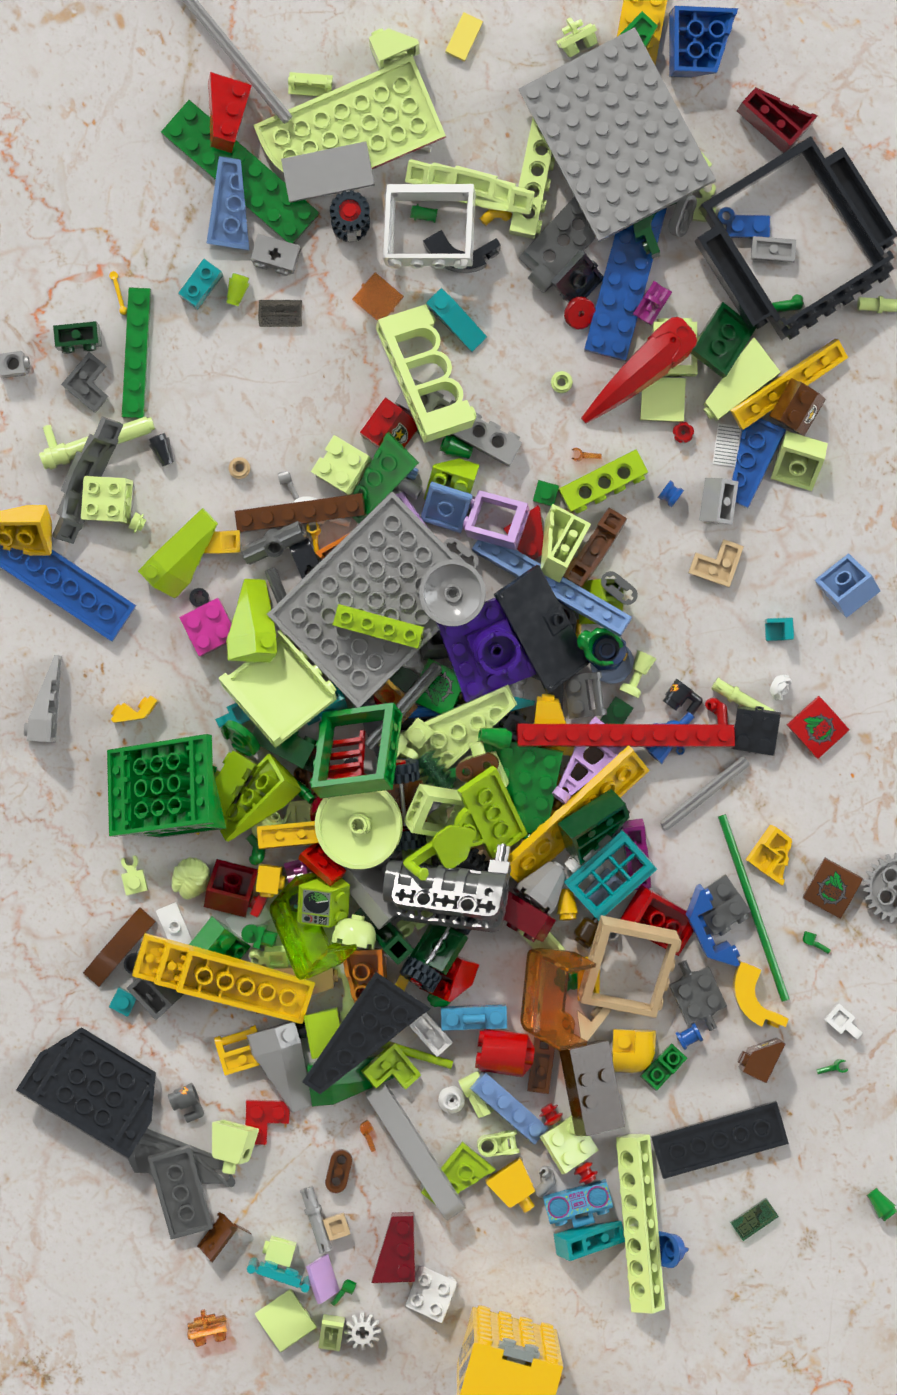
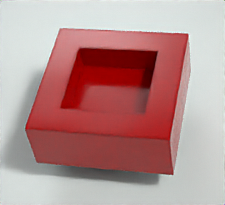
M260 894L258 897L254 896L249 905V908L252 909L250 914L258 918L269 897H261Z

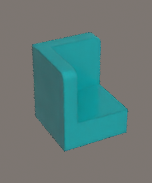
M793 618L765 619L766 641L794 639Z

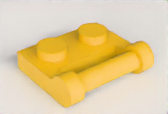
M256 1025L250 1026L248 1030L225 1037H214L225 1076L260 1065L254 1059L250 1045L227 1052L224 1049L225 1045L245 1040L247 1035L258 1032Z

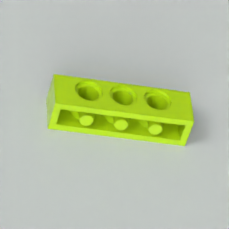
M637 449L559 488L558 491L570 513L575 511L576 514H579L588 509L586 505L594 501L595 504H598L607 499V494L614 492L616 495L626 489L625 485L631 482L635 485L645 480L644 475L648 473V470ZM626 468L629 471V477L626 479L620 478L617 473L618 469ZM600 478H607L610 481V487L602 489L598 485V480ZM583 487L588 488L591 492V496L587 499H583L579 495V490Z
M338 604L333 621V626L417 649L420 648L425 627Z

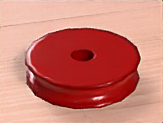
M576 297L567 304L564 310V318L566 323L577 330L584 329L591 324L596 309L591 300L585 297Z

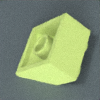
M378 29L372 32V36L369 37L370 50L379 70L420 54L418 39L392 29Z
M786 431L771 479L812 491L825 460L828 443Z

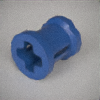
M695 1023L691 1024L690 1028L680 1033H675L684 1050L687 1049V1046L698 1040L700 1042L703 1041Z

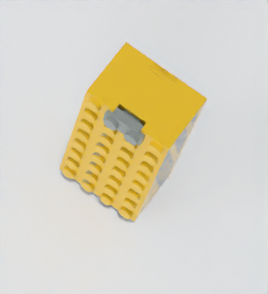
M478 1305L477 1308L472 1307L457 1362V1395H556L563 1370L557 1330L553 1329L554 1326L549 1323L541 1322V1325L532 1323L533 1320L530 1318L511 1317L512 1314L505 1311L495 1313L491 1312L490 1308Z

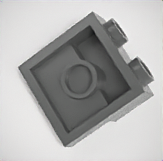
M726 874L704 888L709 889L714 899L710 901L713 908L700 915H702L714 935L719 933L722 936L731 930V924L736 921L740 924L749 918L748 913L751 910Z

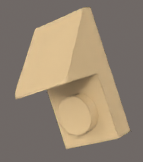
M596 1006L590 1014L592 1016L591 1020L577 1010L580 1040L582 1043H587L611 1012V1009Z

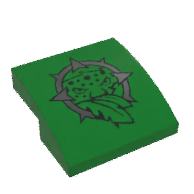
M428 659L420 677L433 662L442 668V672L415 703L441 715L456 707L461 690L453 669Z

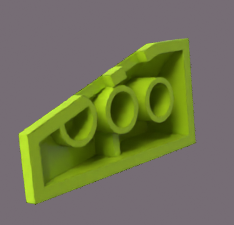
M243 580L236 611L233 615L232 625L226 640L228 661L270 663L277 654L274 621L267 615L271 611L266 580Z
M270 753L253 769L250 774L253 776L247 787L243 786L240 792L242 795L236 804L230 806L224 816L226 829H222L220 832L227 842L286 806L301 791L294 776Z

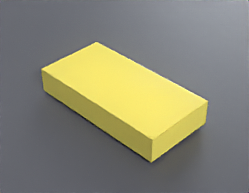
M463 12L445 53L465 62L483 21Z

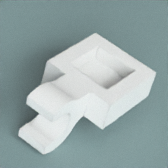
M839 1003L824 1019L840 1034L846 1029L853 1037L858 1039L863 1033L851 1023L855 1017Z

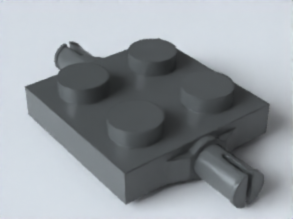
M687 960L678 963L683 976L678 981L669 984V987L686 1024L689 1025L698 1020H705L709 1031L716 1029L717 1026L712 1015L718 1010L727 1007V1004L710 968L707 966L699 971L691 972Z

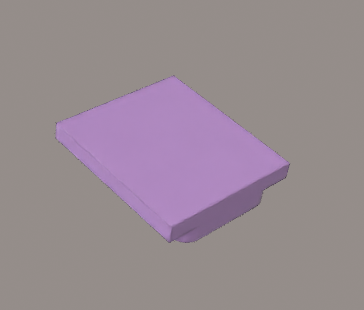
M328 1254L321 1256L306 1266L312 1290L318 1304L323 1303L340 1291Z

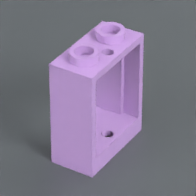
M478 490L476 497L473 496L470 503V515L465 517L463 523L467 537L517 550L530 513L528 503ZM483 502L516 510L508 535L474 527Z

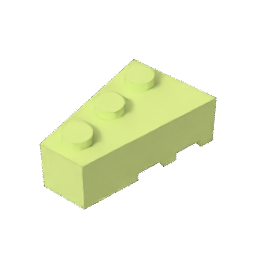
M552 504L545 519L541 570L545 576L560 583L591 524Z

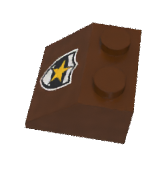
M791 378L769 416L796 433L805 436L826 399L806 384Z
M774 1038L748 1047L746 1052H741L737 1061L740 1063L738 1067L742 1072L767 1083L785 1043L779 1038Z

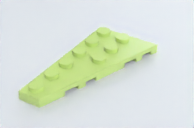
M508 685L424 722L435 731L421 749L411 742L406 745V747L414 750L419 755L416 759L419 760L420 778L423 780V785L430 786L471 748L470 744L478 741L480 728H492L517 705Z

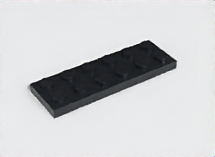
M777 1101L651 1136L663 1179L789 1144Z

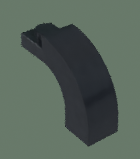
M442 230L423 240V245L429 254H465V251H460L449 243ZM495 238L474 250L472 266H467L463 269L455 268L454 266H445L444 268L457 273L480 271L487 266L484 260L486 257L490 260L499 254L498 250L501 249V244Z

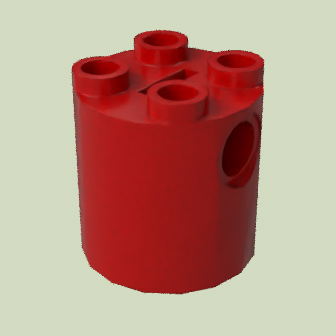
M491 1029L480 1031L477 1047L482 1048L481 1052H477L475 1068H478L479 1072L523 1077L532 1067L535 1048L528 1034Z

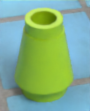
M233 273L231 278L229 277L226 303L239 306L250 285L248 283L249 277Z

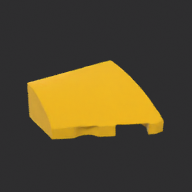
M769 825L745 860L782 886L785 882V879H783L785 865L788 866V852L791 849L793 839L777 827Z

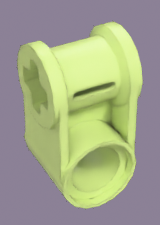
M517 1130L482 1135L477 1141L479 1152L485 1157L519 1153L520 1150L517 1148L515 1136ZM486 1140L493 1143V1147L489 1151L481 1149L482 1143Z

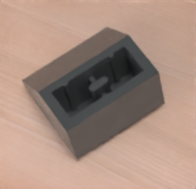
M137 978L127 987V990L155 1020L184 995L175 989L159 986L152 981Z

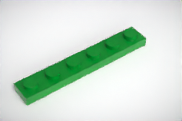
M129 287L122 418L140 419L144 417L151 301L150 288Z

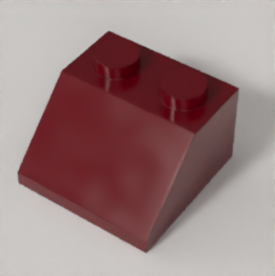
M216 859L207 886L203 907L246 918L258 869Z

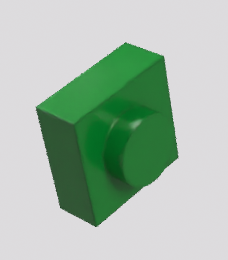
M538 480L533 502L552 506L555 503L559 485Z

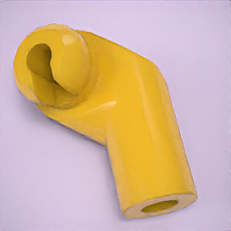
M488 209L479 220L483 225L487 226L495 218H501L504 221L510 220L512 213Z

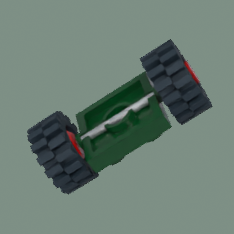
M445 915L446 919L449 920L452 915ZM465 917L467 923H474L476 921L473 917ZM429 924L399 973L417 987L433 993L442 979V976L435 972V970L445 975L448 973L467 942V936L471 930Z

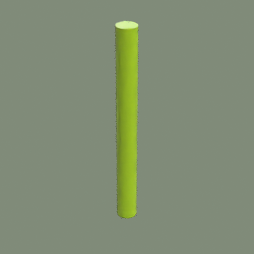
M387 1042L381 1048L385 1049L392 1042ZM397 1044L406 1056L448 1069L452 1068V1060L439 1056L436 1057V1055Z

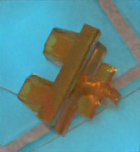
M206 1309L201 1310V1317H196L194 1322L187 1323L188 1340H192L196 1347L205 1345L207 1341L206 1336L213 1335L216 1342L226 1340V1315L217 1317L215 1313L207 1315Z

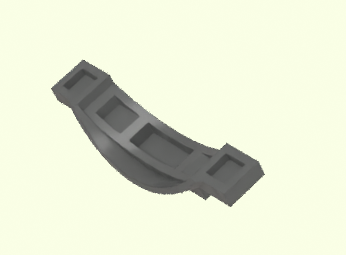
M101 417L95 434H89L82 452H76L61 488L64 496L56 512L60 517L52 534L55 539L74 544L78 532L82 529L85 520L81 519L84 477H102L119 442L118 437L123 428L122 423Z

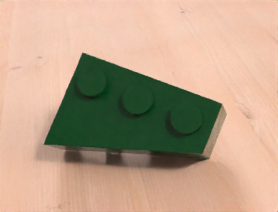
M257 726L255 727L252 734L261 747L311 773L314 772L313 761L316 758L317 752L316 740L306 735L302 738L298 736L299 731H296L275 748Z

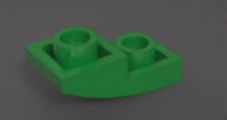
M671 1043L646 1068L640 1077L652 1089L657 1091L679 1069L687 1057Z

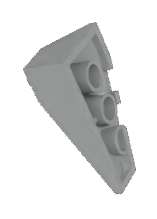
M54 655L28 718V723L24 724V736H27V741L56 742L62 660L60 655Z
M285 1022L247 1035L254 1059L261 1065L267 1078L272 1081L289 1110L295 1112L312 1106L309 1087L302 1083L307 1074L301 1041L295 1022Z

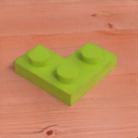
M394 1042L390 1043L361 1070L362 1074L375 1088L379 1087L392 1075L401 1087L406 1090L421 1076L420 1072Z

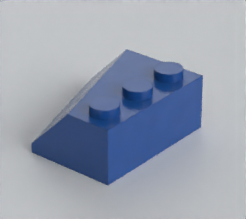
M674 6L669 12V77L692 78L717 73L739 8Z

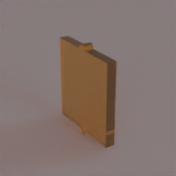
M375 272L365 284L361 285L362 288L352 300L378 321V319L387 317L391 312L393 313L395 311L394 308L404 296Z

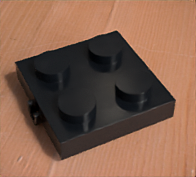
M579 250L551 280V283L560 292L559 295L563 297L562 299L569 303L576 297L587 298L603 281L604 276L597 269L598 264L590 260L585 252Z
M738 705L734 727L735 746L731 747V749L774 756L781 712L764 710V707L761 706L751 708Z

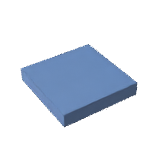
M431 481L421 518L424 522L461 533L473 495Z

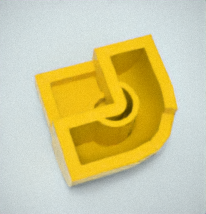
M613 1029L611 1055L614 1071L636 1073L648 1068L654 1060L656 1030Z

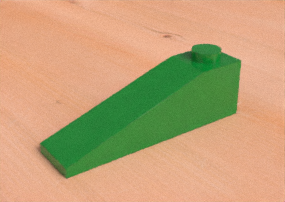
M367 1057L322 1094L309 1087L312 1107L334 1105L373 1088L361 1070L375 1057ZM315 1062L308 1063V1072ZM390 1075L384 1082L391 1080L394 1077Z

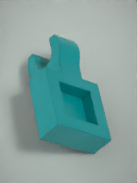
M237 703L226 707L229 712L228 714L215 719L219 728L228 720L240 724L251 720Z

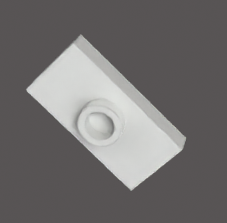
M177 902L156 910L168 939L184 944L191 943L192 937Z

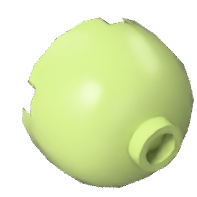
M352 914L351 918L338 922L335 926L331 942L337 943V939H340L339 944L367 948V944H369V949L374 950L376 944L375 928L371 923L364 921V916Z

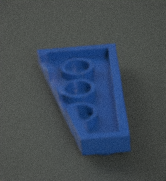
M760 418L742 430L732 478L733 481H738L737 504L747 509L749 508L786 429Z

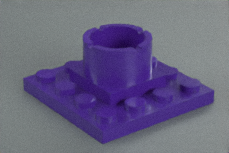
M496 598L485 601L479 614L466 624L446 626L436 622L465 702L479 698L505 685L509 686L536 675Z

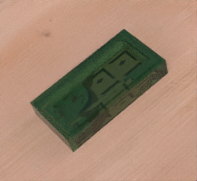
M764 1198L730 1223L744 1241L779 1216L767 1198Z

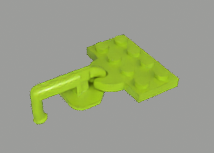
M493 765L457 789L465 807L456 816L454 825H448L439 831L432 841L404 860V867L421 881L427 879L429 872L427 868H421L419 865L434 854H437L444 867L451 869L467 859L472 846L483 844L488 855L493 859L496 857L498 845L506 844V846L511 847L528 835L499 772Z

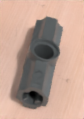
M299 521L279 530L270 529L266 531L264 537L241 547V553L246 563L250 565L268 556L278 557L284 552L285 548L307 539V533Z

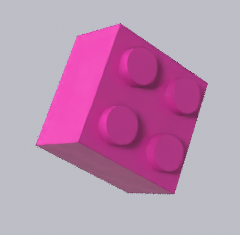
M219 598L179 617L198 656L202 657L227 644L226 640L232 622Z

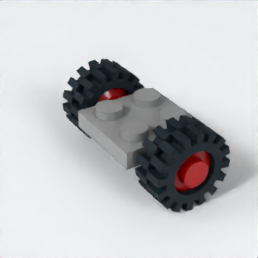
M342 191L343 193L337 194L336 198L331 202L330 216L332 229L339 239L341 238L345 242H357V240L359 241L363 236H366L370 228L369 203L357 191Z

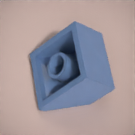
M849 553L815 579L829 600L846 618L880 592L873 576Z

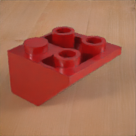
M457 956L446 975L435 970V972L442 976V979L434 992L428 993L449 1002L453 1001L473 985L480 964Z

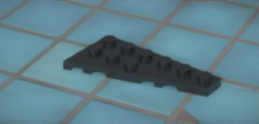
M375 972L302 1083L317 1093L322 1094L431 1008L378 972Z

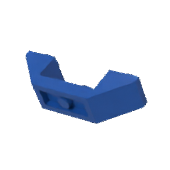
M698 884L695 887L686 912L690 925L703 952L708 958L737 967L740 965L737 959L740 957L736 946H731L727 940L716 945L711 934L707 935L704 930L707 925L700 914L713 908L710 901L714 899L708 888L704 889L701 884Z

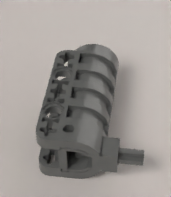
M506 844L497 846L495 860H490L488 871H475L465 868L449 869L443 865L421 863L419 867L427 868L429 872L427 879L421 881L404 867V860L390 859L385 871L383 900L386 903H394L398 917L404 921L490 933L497 932L502 928L508 899L511 873L508 858L511 847L506 846ZM402 909H408L407 914H404ZM422 911H429L433 915L431 917L422 916ZM445 915H452V916L450 917L449 920H447ZM465 917H473L476 921L474 923H467ZM496 919L497 922H494L493 925L489 924V921Z

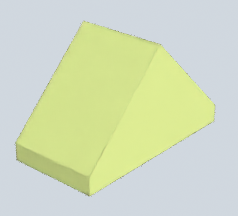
M323 1315L318 1348L340 1351L345 1317Z

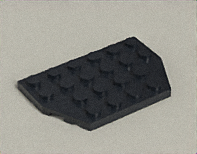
M81 1027L71 1035L61 1039L58 1043L40 1052L19 1084L16 1092L126 1159H129L152 1122L156 1072Z

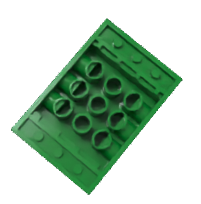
M202 734L107 750L110 837L138 835L163 838L226 829L213 771L212 735Z

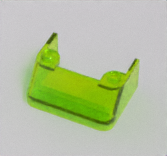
M315 873L296 875L270 905L271 918L295 976L300 980L309 979L342 964L358 948L356 944L342 946L339 943H333L330 945L322 926L300 924L297 922L298 912L291 910L288 903L289 899L294 894L299 893V885L320 878Z

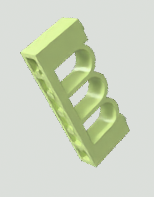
M426 304L378 319L376 325L379 338L424 443L472 428L476 419V412L473 406H470L467 400L462 401V387L457 381L449 378L452 370L451 361L444 353L438 351L441 341L440 335L433 328L435 316L432 311H429ZM414 337H424L431 342L433 349L405 359L398 346L399 342ZM433 363L440 366L444 371V376L415 386L409 369ZM438 390L449 391L455 397L456 402L454 404L428 413L420 398L422 395Z

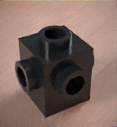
M515 711L514 714L509 713L508 716L505 715L500 720L498 726L511 731L510 725L512 723L529 724V722L525 721L527 716ZM517 730L511 731L512 740L517 741Z

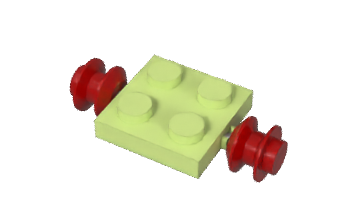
M549 1103L540 1109L542 1113L539 1117L544 1116L546 1118L544 1125H552L553 1128L541 1135L540 1138L560 1172L566 1174L577 1166L574 1175H580L579 1183L584 1182L587 1185L596 1179L595 1175L598 1171H592L590 1167L593 1163L585 1162L584 1160L599 1150L590 1136H575L572 1116L561 1122L563 1113H557L556 1108L558 1105L553 1106L552 1103Z

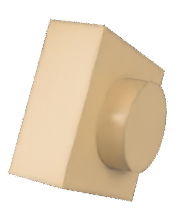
M344 1212L323 1219L330 1241L351 1234Z

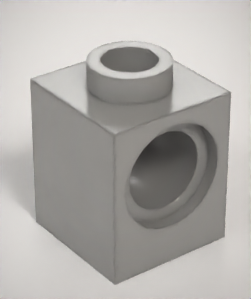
M22 351L0 354V377L2 379L28 375L27 369H30L29 357L25 356ZM13 359L19 361V366L15 370L9 369V363Z

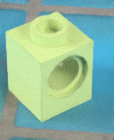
M271 1236L270 1241L265 1240L262 1253L266 1254L265 1261L268 1260L290 1267L297 1242Z

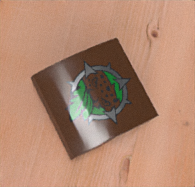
M824 857L814 874V878L804 892L803 899L841 919L863 878Z

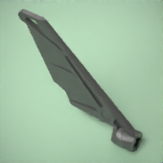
M147 1129L128 1161L134 1173H149L153 1176L148 1161L149 1155L184 1147L188 1144ZM191 1146L201 1183L225 1184L227 1187L235 1185V1179L232 1174H228L230 1178L226 1181L213 1170H222L223 1160L213 1158L212 1153Z

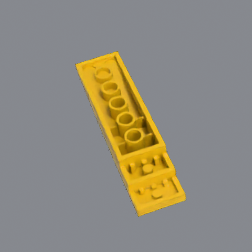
M147 933L144 934L132 973L133 977L152 981L156 985L175 989L179 993L303 1024L315 986V982Z

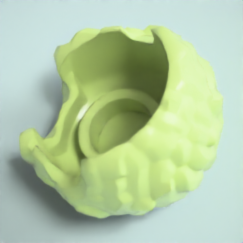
M189 857L180 861L174 867L172 890L179 892L187 900L199 896L207 890L210 880V869L202 860Z

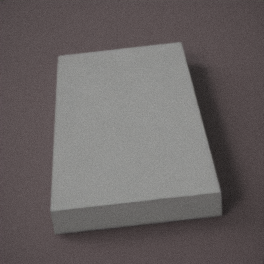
M366 141L281 159L290 203L375 185Z

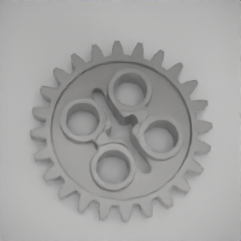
M894 853L893 859L889 854H886V861L878 858V866L871 864L874 871H866L870 878L863 879V882L867 883L868 887L862 888L863 891L869 893L864 897L865 900H871L868 908L876 907L873 914L877 915L882 912L880 919L884 920L889 916L890 923H893L894 919L897 918V904L896 907H893L897 893L893 889L894 885H897V853ZM889 869H892L895 873V877L891 881L885 879V872ZM885 890L889 891L890 899L887 902H882L880 894Z

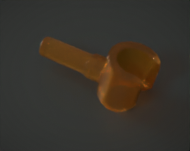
M576 447L572 451H580V456L571 459L576 462L581 461L583 458L601 459L602 454L583 452L580 448Z
M366 1120L360 1124V1131L365 1136L370 1151L373 1152L376 1148L369 1133L374 1128L369 1120Z

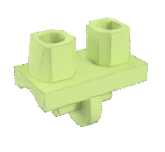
M572 18L566 19L568 26L561 30L564 35L569 32L571 34L556 41L558 47L562 48L568 57H572L580 52L575 43L576 41L582 39L586 48L598 43L595 34L597 29L594 24L590 23L577 30L578 27L583 25L582 20L574 22Z

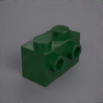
M97 321L53 325L55 348L58 351H62L63 354L74 353L75 349L83 348V351H95L96 347H102L100 325Z

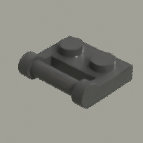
M602 671L574 674L565 681L569 719L607 715V709L604 708L600 680L602 678ZM589 679H592L595 709L591 708Z

